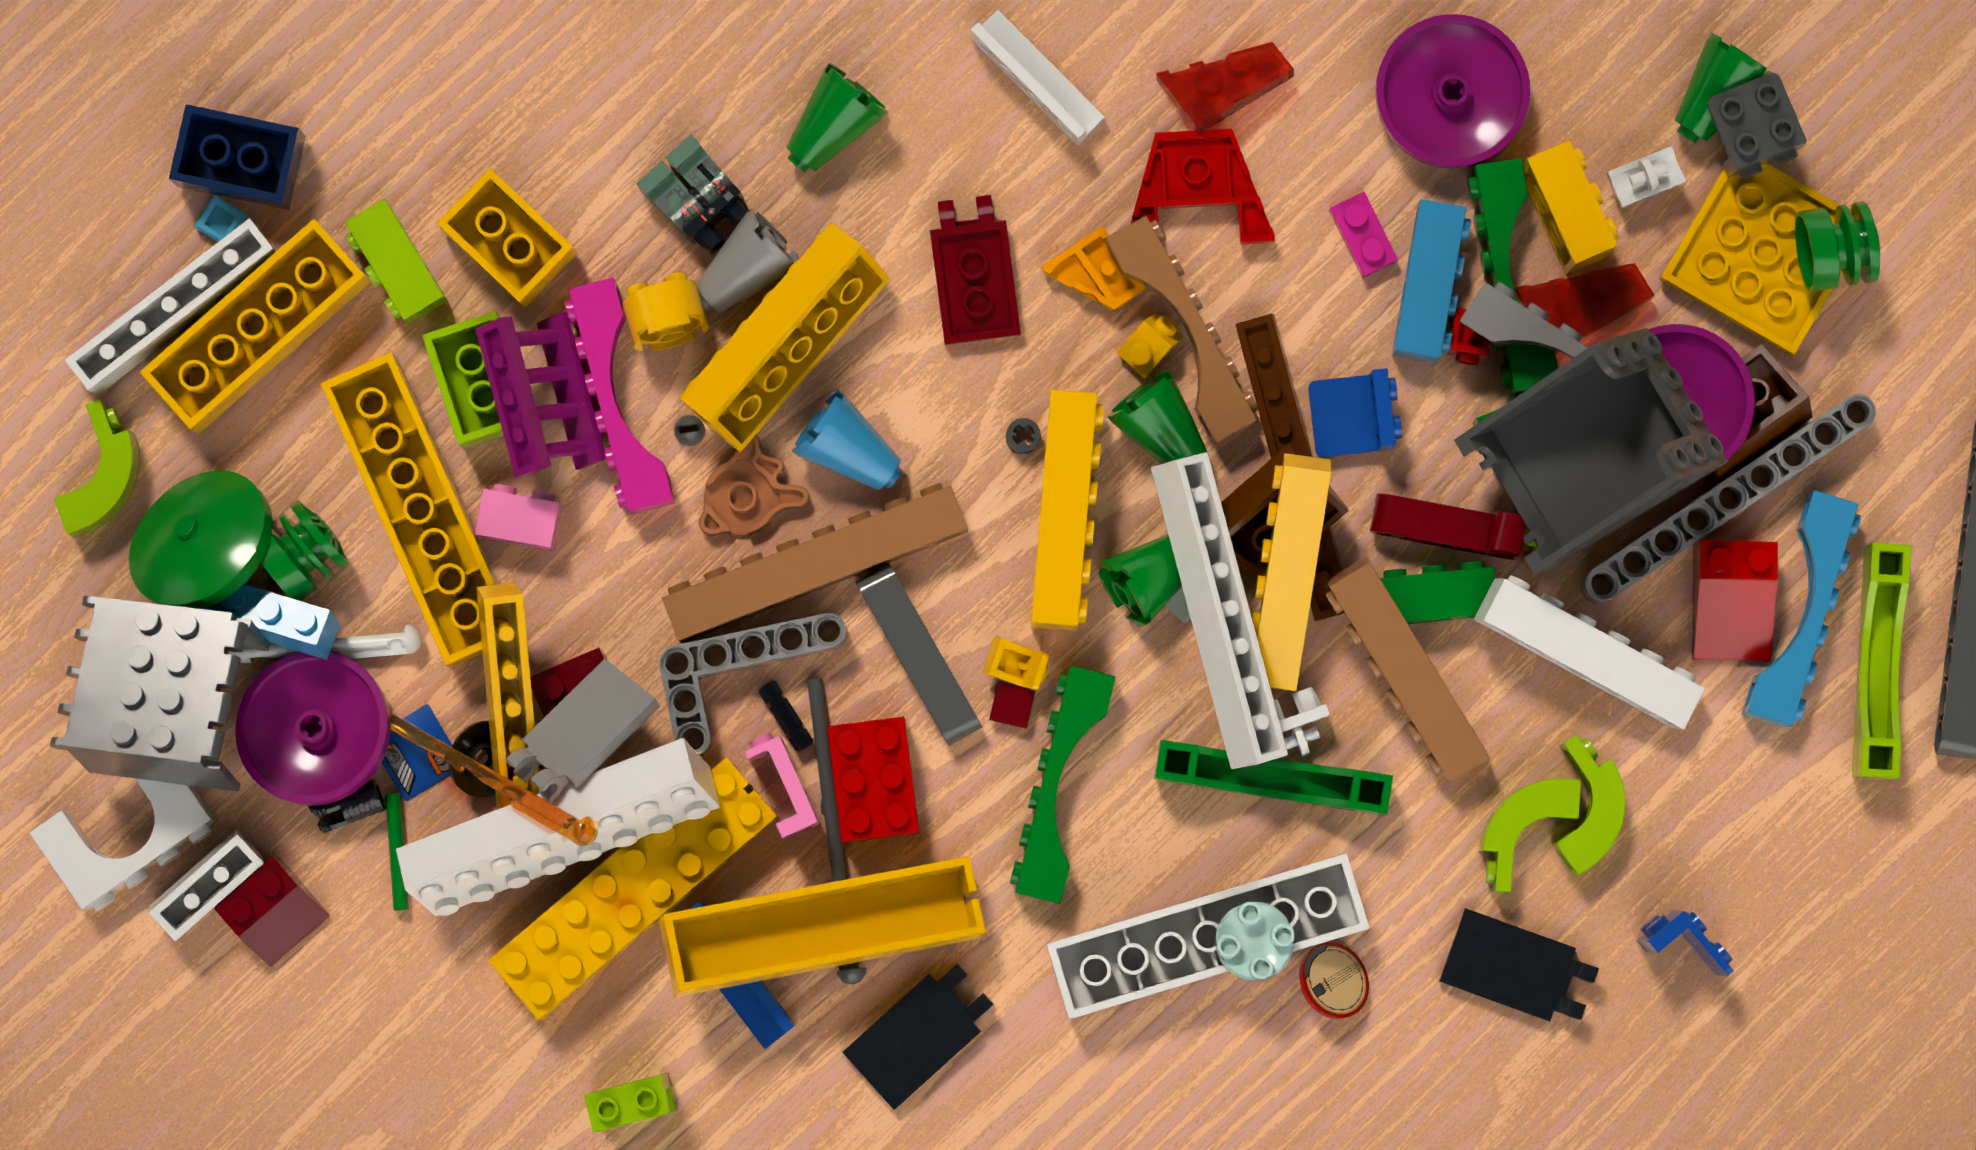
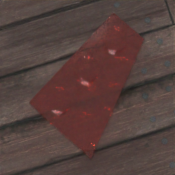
M1269 42L1229 53L1226 59L1207 64L1199 61L1189 64V69L1171 74L1169 70L1156 73V79L1199 135L1294 77V68L1275 44Z
M1635 263L1592 271L1585 275L1566 279L1564 277L1549 280V282L1532 286L1515 287L1514 290L1524 307L1527 308L1530 303L1535 304L1550 314L1547 322L1560 329L1563 323L1583 335L1580 340L1654 298V293Z

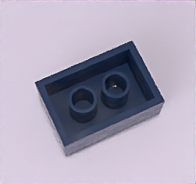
M186 104L169 180L177 187L289 210L306 136L297 127Z

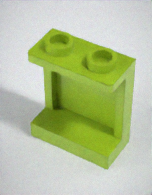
M668 1072L584 1094L593 1132L616 1128L677 1110Z

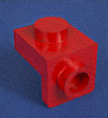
M1456 308L1451 329V343L1447 355L1456 356L1455 362L1478 365L1479 360L1486 361L1489 357L1490 341L1462 324L1460 320L1467 309Z

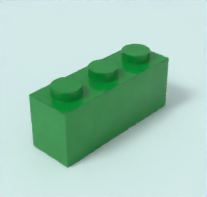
M1483 561L1460 563L1461 570L1445 571V565L1422 567V574L1407 575L1406 569L1383 571L1384 578L1380 579L1407 623L1417 624L1475 618L1495 579L1494 567L1484 568Z

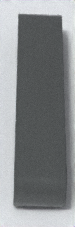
M888 563L856 581L855 583L948 746L982 728L979 719L891 565Z

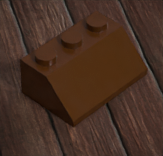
M1760 344L1742 357L1753 381L1755 414L1750 432L1738 452L1726 464L1710 473L1719 484L1813 418L1808 394L1763 344Z
M1290 443L1221 502L1236 561L1256 580L1258 575L1265 576L1267 563L1260 561L1263 539L1271 540L1273 526L1266 525L1269 502L1277 503L1279 489H1272L1275 465L1282 466L1284 453L1303 456ZM1330 485L1321 535L1349 511L1348 507Z

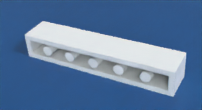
M249 218L65 359L66 363L86 389L98 396L213 308L277 250L259 227Z
M1510 575L1508 580L1505 578L1494 579L1473 620L1673 729H1685L1705 690L1704 687L1695 683L1697 677L1694 674L1680 667H1675L1674 671L1661 664L1663 658L1658 654L1644 648L1641 653L1628 646L1630 640L1625 636L1612 630L1605 634L1595 628L1597 622L1594 619L1579 612H1576L1575 616L1563 611L1564 603L1547 594H1543L1541 598L1528 591L1530 585L1517 577Z

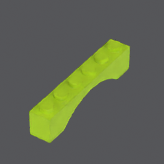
M1872 542L1864 546L1852 778L1894 780L1900 777L1899 663L1903 619L1910 584L1911 545Z

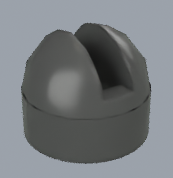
M685 415L675 423L674 435L682 445L688 447L696 446L704 439L705 426L698 417ZM698 425L699 431L680 434V427Z

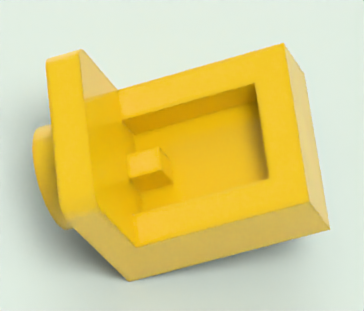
M1154 312L1141 323L1117 351V354L1145 379L1170 350L1183 339V335L1178 331V327L1172 319Z
M994 637L982 674L1021 688L1037 691L1048 673L1047 662L1049 654L1024 647L1003 638Z

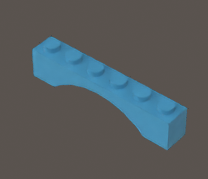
M1816 490L1807 494L1796 530L1804 548L1808 567V595L1805 611L1797 632L1786 649L1766 669L1752 677L1742 711L1743 715L1785 728L1793 726L1794 721L1799 722L1801 720L1806 705V700L1801 698L1805 684L1810 685L1812 683L1817 668V663L1812 661L1816 647L1821 648L1823 646L1828 631V626L1823 624L1827 610L1832 611L1834 609L1839 594V589L1834 588L1838 573L1844 574L1848 565L1850 552L1845 551L1849 536L1855 537L1859 528L1861 515L1856 514L1858 503Z

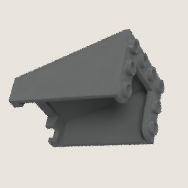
M1647 328L1593 344L1454 440L1464 457L1478 450L1479 454L1483 455L1485 460L1479 463L1482 470L1493 468L1530 530V533L1524 536L1523 539L1526 544L1535 542L1538 548L1524 557L1533 574L1558 565L1728 462L1723 454L1724 449L1720 440L1711 434L1703 421V413L1700 407L1689 398L1682 386L1683 381L1680 374L1669 365L1662 353L1660 341Z

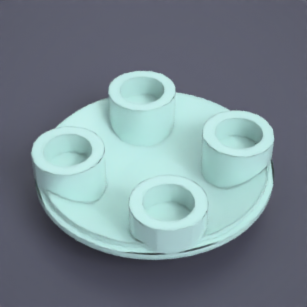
M1246 902L1232 908L1222 918L1216 932V950L1223 965L1234 975L1246 980H1264L1279 973L1289 962L1294 948V931L1287 918L1275 907L1262 902Z

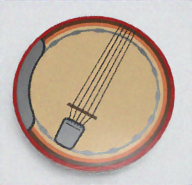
M1327 942L1313 947L1304 956L1299 970L1300 986L1306 1000L1314 1010L1327 1018L1345 1019L1355 1015L1362 1009L1369 994V979L1362 961L1351 949L1342 944Z

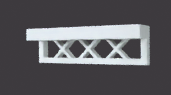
M999 10L982 25L978 22L970 29L971 40L1077 146L1105 120V117Z

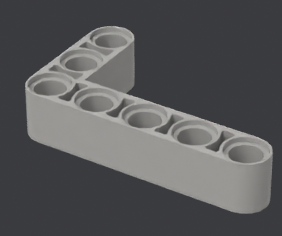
M824 613L667 648L659 659V667L675 741L684 738L688 731L698 729L704 735V743L695 751L702 757L712 746V734L700 681L701 678L840 648L847 638V628L844 621L838 615ZM831 621L837 623L840 626L839 637L832 642L823 641L819 637L821 625ZM788 630H797L802 634V643L795 650H787L782 647V635ZM750 638H759L764 643V651L757 658L746 657L743 652V646ZM713 646H721L726 651V659L719 666H710L706 662V653ZM675 654H683L688 659L687 670L678 675L670 673L668 669L669 659ZM685 691L692 692L696 697L695 707L689 712H680L676 707L677 696Z

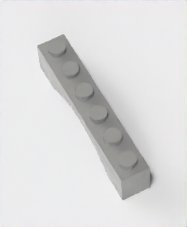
M1485 282L1460 320L1466 327L1496 346L1510 344L1537 345L1559 351L1571 358L1576 357L1588 348L1579 342L1583 335L1564 323L1560 329L1547 322L1550 316L1549 313L1533 303H1530L1527 308L1514 300L1518 294L1500 282L1495 287Z

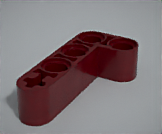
M1383 493L1376 494L1370 526V533L1508 560H1518L1522 557L1525 543L1523 537L1526 536L1527 525L1520 514L1496 511L1491 514Z

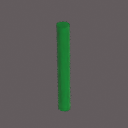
M401 793L386 794L393 911L409 910L408 892L405 891L396 852L397 848L404 846Z

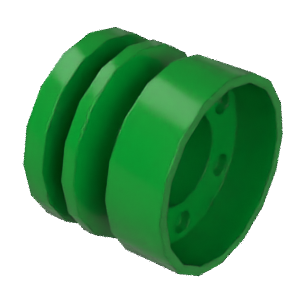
M1864 201L1856 202L1851 205V211L1845 204L1839 205L1836 208L1834 224L1825 208L1800 211L1796 214V252L1802 279L1809 292L1836 288L1839 283L1840 270L1850 286L1857 285L1860 277L1865 283H1872L1878 280L1880 273V241L1867 203Z
M298 500L291 505V508L300 521L295 524L285 513L282 512L279 515L280 522L286 532L280 536L272 529L270 543L261 564L290 598L303 601L318 589L310 572L316 568L324 576L331 579L335 575L325 560L330 557L341 569L350 563L344 555L341 542L330 527L317 513L305 507Z

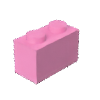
M494 484L493 490L483 489L475 528V535L477 537L555 551L563 509L559 502L554 501L555 495L532 491L531 497L516 495L517 488Z

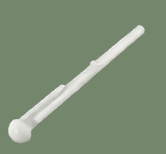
M405 625L404 632L335 638L330 652L340 654L349 659L412 654L420 648L422 636L416 627ZM270 644L269 651L243 648L242 652L229 651L230 655L240 657V662L253 663V658L257 657L284 658L298 653V651L276 644Z

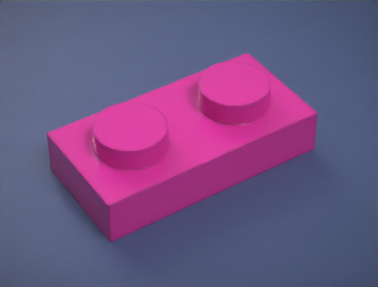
M1365 191L1330 207L1329 212L1362 279L1398 261Z

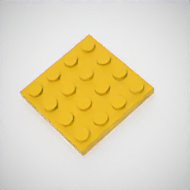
M1768 163L1761 165L1762 172L1741 180L1739 174L1728 178L1723 168L1659 280L1793 357L1833 290L1809 292L1806 289L1796 252V214L1800 211L1825 208L1834 224L1835 212L1839 204Z

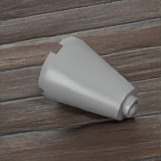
M750 209L743 216L696 283L703 307L707 311L712 312L715 309L719 313H723L774 285L787 274L790 266L800 259L795 250L788 255L786 252L787 247L784 244L787 240L759 212L755 214L754 210Z

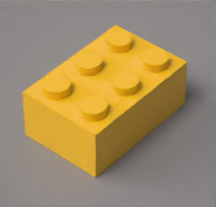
M1570 140L1527 158L1522 165L1526 188L1565 275H1569L1609 257L1618 246L1616 239H1619V233L1612 218H1605L1601 210L1600 204L1603 203L1601 192L1595 182L1589 183L1585 175L1584 169L1587 168V163L1580 148H1573Z
M491 168L436 223L453 242L524 309L578 254L562 235Z

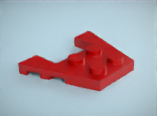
M1232 129L1155 133L1130 224L1147 216L1150 222L1154 220L1158 222V209L1237 205L1240 245L1275 242V234L1272 227H1270L1263 204L1256 192L1250 172Z

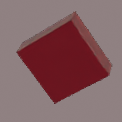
M998 682L989 721L1027 729L1036 691Z

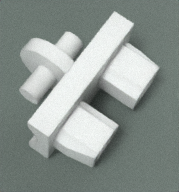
M1672 146L1606 173L1621 209L1686 183L1685 176L1678 165Z
M1312 687L1292 694L1298 714L1289 718H1284L1278 699L1274 700L1282 733L1291 730L1293 733L1292 736L1284 738L1286 749L1297 746L1302 756L1309 754L1307 742L1320 738L1317 727L1302 731L1301 727L1330 715L1327 705L1321 706L1319 698Z

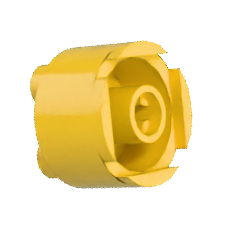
M685 272L670 274L664 277V282L650 286L645 282L637 283L626 289L628 297L623 300L622 306L636 350L644 351L642 345L651 344L653 351L674 348L695 340L693 332L701 328L703 334L708 331L709 325L695 281L687 279Z

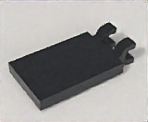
M1464 908L1439 982L1549 1022L1554 1011L1581 1020L1586 1005L1565 998L1572 976L1589 983H1594L1599 968L1573 960L1575 947Z
M958 964L938 982L929 973L842 1052L893 1110L900 1106L981 1032L974 1022L994 1005L984 993L968 1007L958 998L952 989L968 976Z

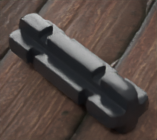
M773 680L763 685L759 689V694L766 704H770L769 710L785 735L789 734L791 737L788 740L797 752H801L811 746L813 738L807 729L802 728L801 725L803 723L788 699L783 698V691L778 683Z

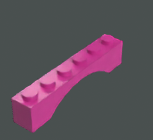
M612 277L569 289L571 300L565 301V306L570 323L577 322L581 336L574 338L580 360H588L591 373L584 375L590 397L597 396L601 410L594 412L600 434L607 433L611 447L605 448L604 451L610 471L617 469L621 483L614 486L619 507L627 506L628 512L634 515L675 504L665 464L648 452L632 435L623 420L616 401L613 383V362L618 337L626 321L617 283Z

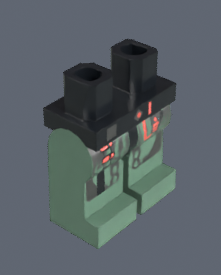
M691 134L666 156L669 165L691 188L690 191L663 161L636 184L640 191L693 245L697 242L703 249L713 254L726 241L724 236L714 226L726 217L736 228L749 209L743 201L744 197L741 191L717 166Z

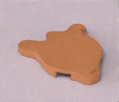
M756 434L741 453L736 450L727 462L719 465L709 476L705 484L704 507L699 518V526L708 536H717L723 533L737 536L752 535L770 525L780 512L787 509L805 507L809 503V493L802 486L783 485L778 482L779 475L784 471V463L779 458L762 453L760 439Z

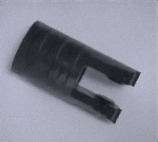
M374 778L370 779L353 794L339 801L318 806H308L311 813L315 816L323 815L322 818H319L320 820L317 824L323 833L386 810L383 795Z

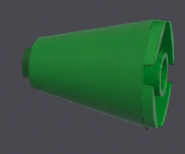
M1711 33L1708 39H1706L1674 120L1680 124L1677 132L1695 144L1699 138L1708 141L1717 132L1707 108V102L1712 96L1773 73L1766 70L1765 66L1732 44L1729 46L1721 41L1722 38L1714 33Z
M831 63L823 70L786 146L791 152L787 158L804 172L808 168L817 171L881 121L888 113L885 106L857 81L853 82L849 78L844 79L846 73Z
M1165 370L1152 377L1156 382L1154 386L1151 384L1146 386L1140 385L1111 410L1113 413L1107 416L1116 427L1161 464L1208 452L1170 370Z
M1169 535L1106 558L1098 565L1104 568L1098 573L1109 597L1117 608L1123 604L1127 607L1131 614L1126 616V618L1138 627H1144L1149 624L1182 587Z

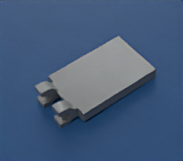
M604 659L522 739L526 748L515 750L506 758V761L515 768L513 771L515 775L525 783L535 774L537 768L543 765L546 769L538 772L531 781L540 789L538 791L539 794L549 803H552L568 783L578 788L660 705L656 698Z

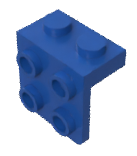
M1387 368L1374 369L1369 375L1316 380L1310 383L1308 393L1315 452L1319 457L1393 450L1396 446V439H1402L1400 416H1393L1391 401L1397 400L1395 377H1388Z
M1672 910L1666 916H1654L1640 928L1643 935L1636 941L1646 952L1659 953L1682 934L1716 975L1728 977L1734 972L1729 965L1733 960L1730 954L1720 943L1714 944L1706 938L1703 933L1707 928L1693 912L1689 914L1685 911Z

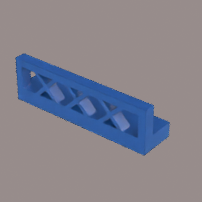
M699 901L690 909L704 907L705 905ZM763 981L719 989L764 1049L768 1048L796 1026Z

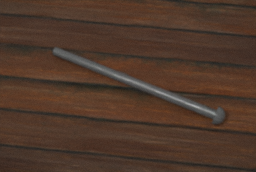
M822 679L807 680L822 795L820 808L821 814L825 818L832 882L846 880L847 872L840 835ZM858 962L841 965L839 966V971L836 972L842 982L853 985L863 980L866 975V968H859Z

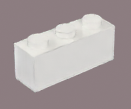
M236 828L149 906V914L174 941H177L264 863L263 856Z

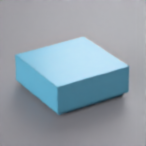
M214 194L194 227L219 242L244 223L249 216Z

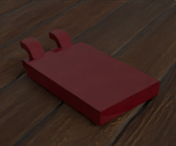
M991 195L976 197L978 219L956 222L953 200L938 202L941 229L930 230L945 345L1021 335L1006 220L994 222Z

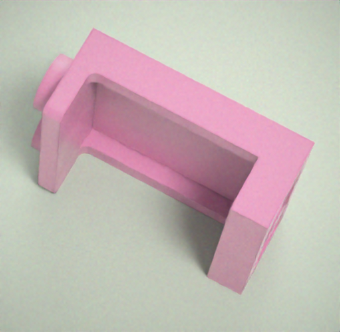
M767 733L750 741L751 749L744 752L747 760L753 762L769 754L771 755L797 813L776 823L781 837L787 840L820 825L819 818L784 740L780 736L773 738L770 733Z

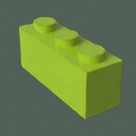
M385 199L345 222L350 230V233L345 235L346 240L356 255L363 252L370 263L364 269L375 287L383 285L390 296L384 302L395 320L402 317L410 325L448 302Z

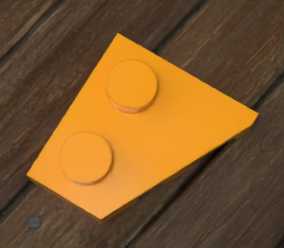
M1102 225L1042 265L1041 270L1049 277L1114 312L1143 293L1146 288L1141 282L1120 273L1103 242V239L1108 237L1109 234Z

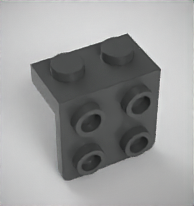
M1776 73L1767 74L1712 96L1707 102V108L1728 155V159L1722 164L1728 178L1738 174L1741 180L1752 177L1763 171L1761 165L1775 160L1777 165L1787 163L1798 157L1797 151L1807 142L1781 78Z

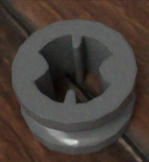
M1019 418L1009 425L1005 436L1006 443L1013 452L1028 454L1038 446L1041 433L1034 421L1027 418ZM1019 427L1021 430L1030 428L1033 434L1029 438L1033 439V442L1030 445H1027L1025 442H1021L1019 445L1016 444L1013 438L1017 434L1012 433L1015 428Z

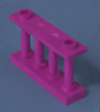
M567 311L537 322L538 330L516 332L512 316L498 318L475 329L515 478L526 477L551 467L550 458L572 456L576 470L606 460ZM542 345L548 367L526 369L520 347ZM552 382L558 404L536 406L530 384ZM562 419L568 441L546 443L540 421Z

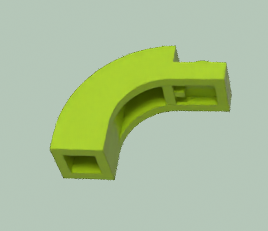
M100 399L86 404L101 449L98 469L92 479L83 487L54 498L66 534L74 538L92 532L114 518L129 500L139 473V448L135 434L128 429L118 433L117 429L121 428L122 424L115 407H108V404Z
M1575 735L1559 746L1584 781L1588 794L1587 809L1582 821L1572 831L1552 845L1573 876H1578L1596 864L1609 851L1618 837L1625 813V792L1620 773L1612 758L1598 766L1594 761L1598 758V754L1592 744L1586 738L1580 740Z
M1547 779L1529 784L1506 797L1492 812L1483 829L1479 844V852L1494 853V860L1488 859L1486 864V883H1492V892H1511L1514 847L1520 833L1529 824L1543 818L1579 819L1581 780Z

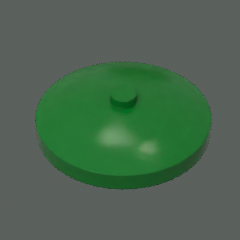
M208 471L191 476L174 485L149 508L134 533L129 552V569L135 586L154 604L196 609L211 607L229 597L252 576L261 563L270 543L273 526L272 512L265 495L249 479L231 471Z

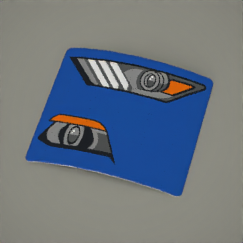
M428 704L391 725L390 741L382 761L384 768L405 801L410 800L450 775L448 759L452 743Z

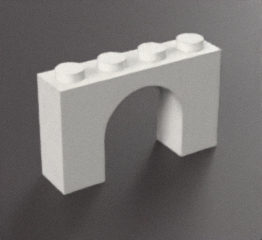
M136 779L152 804L154 828L147 843L138 852L125 858L114 859L100 853L91 844L69 811L61 810L31 831L30 834L80 908L90 910L94 907L97 912L116 899L113 893L125 885L128 889H131L148 877L145 871L156 863L162 867L180 855L177 849L189 840L192 844H195L212 832L209 826L215 823L217 819L194 786Z

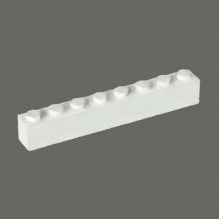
M1208 452L1151 467L1230 768L1235 769L1257 765L1287 756L1288 752Z

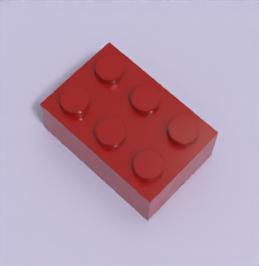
M905 717L827 726L841 842L844 844L920 834Z

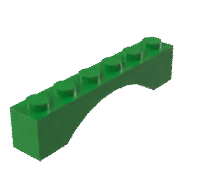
M1521 158L1475 165L1472 177H1467L1469 197L1471 200L1477 199L1479 214L1474 215L1476 236L1483 237L1485 252H1480L1482 272L1484 275L1490 274L1491 286L1495 287L1500 282L1513 291L1514 287L1510 276L1509 264L1511 233L1518 212L1528 196ZM1495 345L1496 350H1503L1505 365H1500V377L1503 388L1509 387L1511 397L1519 396L1558 369L1555 350L1537 345Z
M1071 665L1069 674H1060L1056 695L1063 697L1059 712L1051 711L1046 732L1054 734L1050 749L1042 748L1037 768L1038 771L1044 772L1041 787L1033 785L1028 808L1035 810L1032 825L1024 823L1019 846L1026 847L1023 863L1015 861L1010 879V884L1017 885L1016 894L1061 904L1070 865L1062 850L1056 828L1055 801L1058 782L1065 762L1076 744L1090 728L1106 717L1116 676Z
M1160 740L1154 780L1384 816L1388 814L1393 775L1279 759L1231 769L1225 750Z

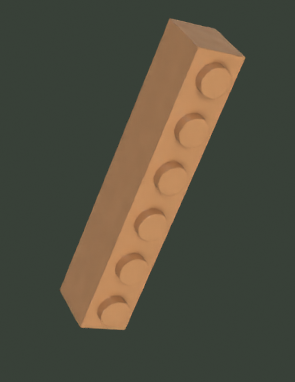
M1367 556L1326 580L1331 591L1325 594L1337 614L1344 610L1351 624L1346 626L1347 631L1357 647L1364 643L1372 655L1366 659L1369 667L1377 679L1385 676L1390 684L1391 689L1386 691L1387 696L1397 712L1403 708L1406 710L1412 720L1406 726L1417 744L1425 741L1431 754L1426 756L1436 775L1440 776L1444 773L1451 783L1489 760L1490 757Z

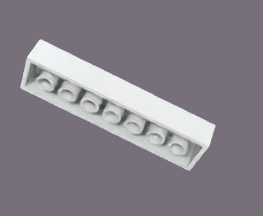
M684 738L593 772L578 788L568 783L552 803H549L540 794L397 848L396 852L405 891L433 915L446 916L457 912L459 907L472 902L487 901L503 890L526 886L530 880L542 875L560 873L568 865L579 861L594 860L607 850L615 847L630 846L637 839L646 835L669 831L673 825L685 820L703 818L708 815L709 811L719 808L720 803L710 766Z
M1347 853L1046 944L1068 1018L1073 1019L1228 972L1229 970L1221 962L1216 950L1215 938L1217 928L1222 918L1232 908L1246 902L1269 904L1278 909L1287 918L1294 931L1293 952L1370 929Z

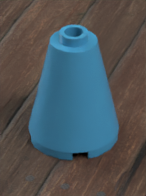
M839 389L835 390L825 401L829 407L827 409L823 408L820 412L817 411L798 437L794 444L796 447L792 449V452L799 457L873 489L880 490L883 486L890 489L902 473V470L898 467L901 459L847 396Z

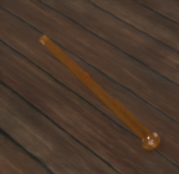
M390 712L391 731L448 762L460 773L464 772L465 768L468 769L481 782L511 798L512 800L508 804L511 807L573 841L576 845L586 846L596 839L598 826L593 818L587 816L580 820Z

